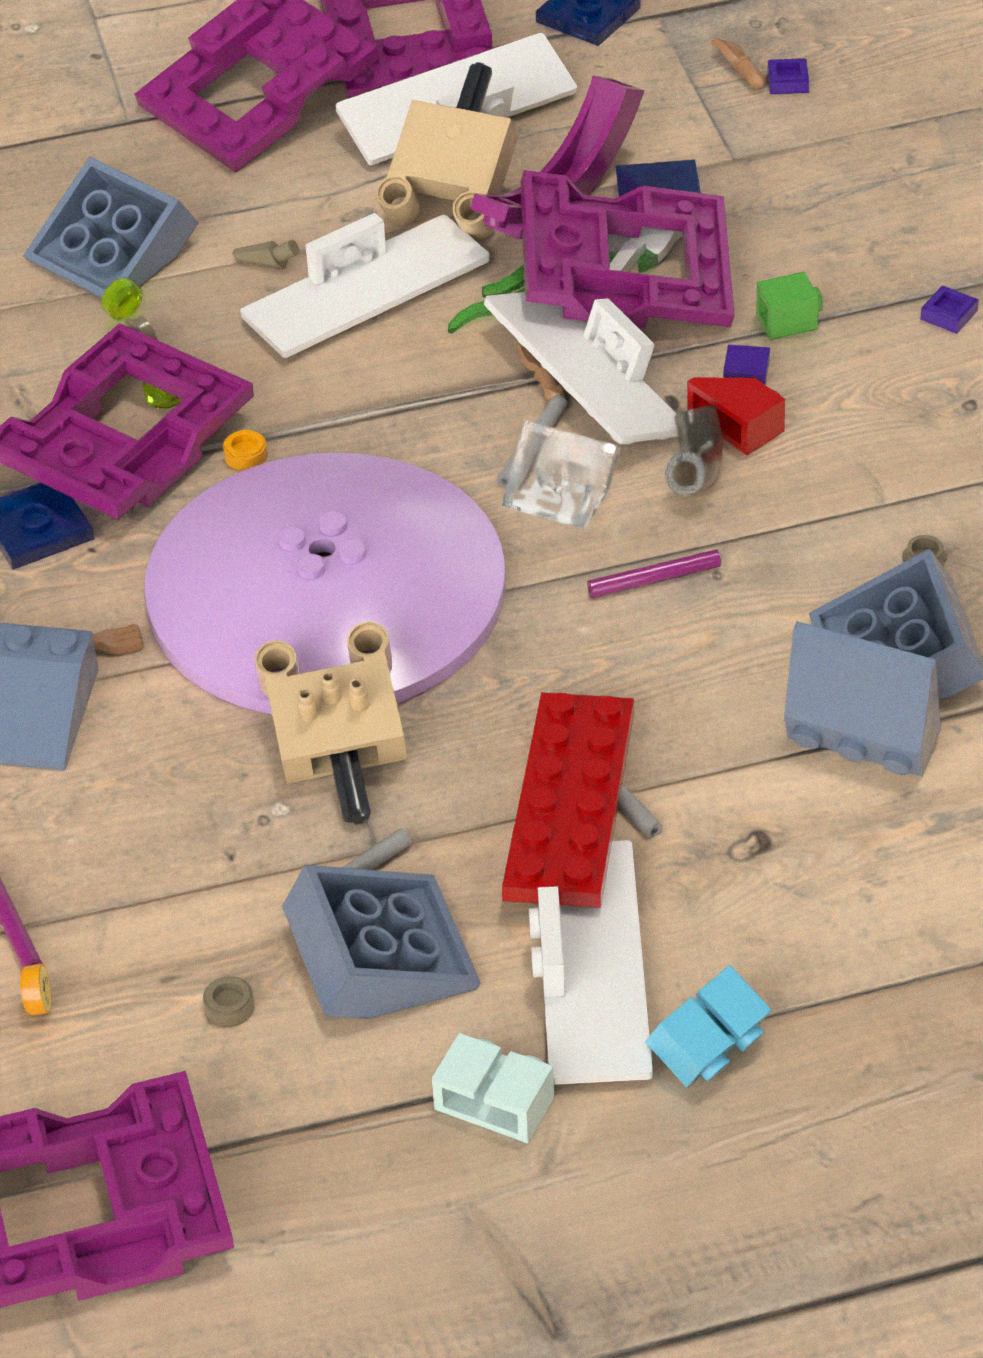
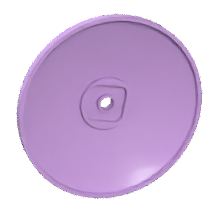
M316 453L274 460L251 467L220 481L195 497L178 512L158 538L146 569L144 590L148 620L152 633L160 649L176 669L198 687L222 700L243 708L272 714L269 698L262 693L254 663L258 648L269 641L281 640L287 642L295 650L300 674L350 664L347 636L355 625L362 622L378 623L386 629L389 635L392 655L390 676L397 703L424 693L445 681L479 651L498 621L505 595V560L501 542L487 515L473 499L446 479L418 466L386 457L357 453ZM329 552L332 555L322 558L317 553ZM367 650L363 653L371 654L376 652L377 650ZM277 668L272 670L271 672H281L284 670V668Z

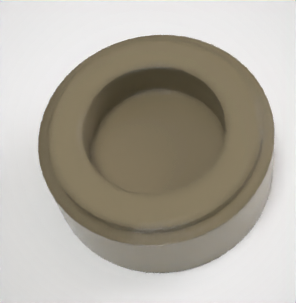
M228 976L216 979L206 987L203 993L205 1014L212 1023L218 1026L233 1027L247 1021L254 1012L253 990L249 983L241 978Z

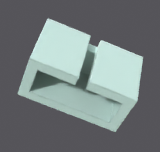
M459 1033L432 1077L434 1110L528 1144L554 1099L553 1066L531 1055L524 1056L510 1051L508 1056L503 1055L501 1047H498L493 1042Z

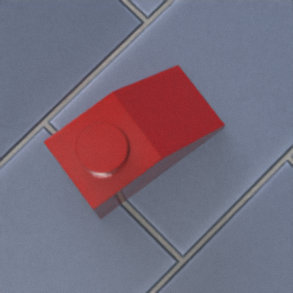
M693 377L687 381V414L744 454L749 455L784 432L785 398L756 378Z

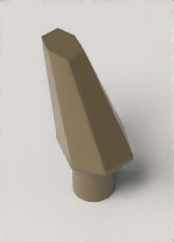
M271 240L265 243L236 248L232 254L238 261L245 264L285 269L288 259L299 254V247L294 240H289L280 245Z

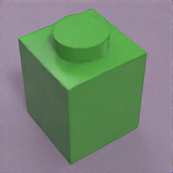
M805 272L757 282L756 315L770 340L818 329V312L823 310V299L819 288L812 286Z

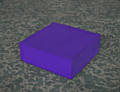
M807 59L768 60L767 72L770 94L809 93Z
M942 285L921 308L920 319L958 334L978 311L979 299Z
M728 344L723 378H756L766 385L770 362V347Z

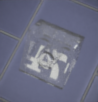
M524 421L501 506L586 529L610 489L621 447Z

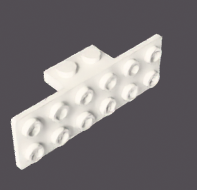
M538 33L340 101L336 104V112L367 163L374 165L393 158L412 100L456 108L469 67L476 62H481L491 67L493 73L480 113L508 118L573 95L577 91V84L545 35Z
M373 213L306 244L309 277L241 308V318L283 358H288L490 261L489 252L464 232L447 215H440L385 241L384 220L376 213Z
M525 292L486 296L484 306L541 363V366L548 370L563 388L582 405L587 413L610 434L613 440L620 444H632L640 441L665 440L670 437L687 435L689 426L643 381L655 344L608 298L594 300L588 323L586 324L581 320L563 318V306L525 302Z
M629 840L612 841L601 908L559 905L558 886L538 887V908H529L530 938H540L541 947H531L533 978L543 977L548 1064L553 1066L554 1085L649 1080L653 1076L651 1048L645 1042L650 1035L632 842Z

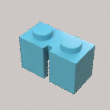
M731 965L696 993L697 998L693 999L690 997L659 1023L645 1041L686 1088L700 1076L709 1082L730 1063V1060L725 1056L729 1051L737 1046L744 1052L765 1032L760 1024L772 1010Z

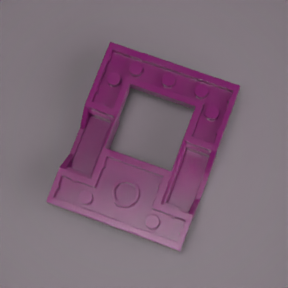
M236 0L188 37L192 48L190 51L134 93L139 106L236 173L296 125L308 95L329 79L350 82L380 57L376 46L304 0ZM249 54L278 74L261 87L265 99L235 121L197 94Z
M320 0L323 12L376 46L380 57L350 82L342 81L347 99L493 49L492 32L481 0H436L445 30H429L424 33L406 36L393 35L375 40L367 13L368 8L424 0Z
M523 171L521 178L525 302L563 306V318L588 321L594 300L608 298L638 328H645L649 317L731 327L735 312L724 196L640 186L614 199L584 195L566 175ZM642 227L683 232L686 279L610 270L608 234L639 238Z
M119 323L64 370L52 402L29 421L11 416L0 425V463L119 520L137 502L149 507L203 458L201 444L254 397L253 383ZM127 374L183 399L139 440L93 419L102 411L100 398Z
M186 1071L133 1083L108 1108L65 1118L32 1108L0 1116V1173L45 1162L47 1174L100 1161L115 1219L9 1246L0 1208V1308L72 1289L76 1290L78 1301L182 1275L184 1274L182 1261L234 1248L232 1232Z

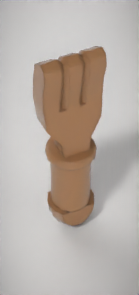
M719 38L712 40L711 44L723 53L733 64L735 72L741 74L748 81L749 85L756 89H761L765 86V74H762L751 63V59L745 56L740 46Z
M517 343V350L522 363L527 369L535 371L534 377L540 382L546 400L549 402L555 395L564 397L565 391L563 386H560L559 382L548 370L541 366V363L524 346Z
M137 624L116 629H106L93 634L95 650H103L108 654L132 653L141 650L144 646L140 628Z

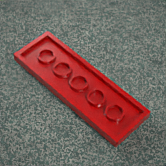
M541 692L502 883V901L539 904L538 887L558 886L559 905L601 908L634 718V698Z

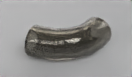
M716 406L699 407L674 416L680 452L672 456L668 461L665 469V479L669 488L679 495H697L712 487L718 479L723 463V438Z

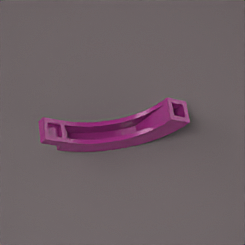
M593 75L585 100L572 128L557 152L540 172L566 175L584 195H590L620 150L638 111L645 90L613 78ZM521 187L505 194H474L470 209L484 215L483 222L486 223L485 226L516 239H523Z

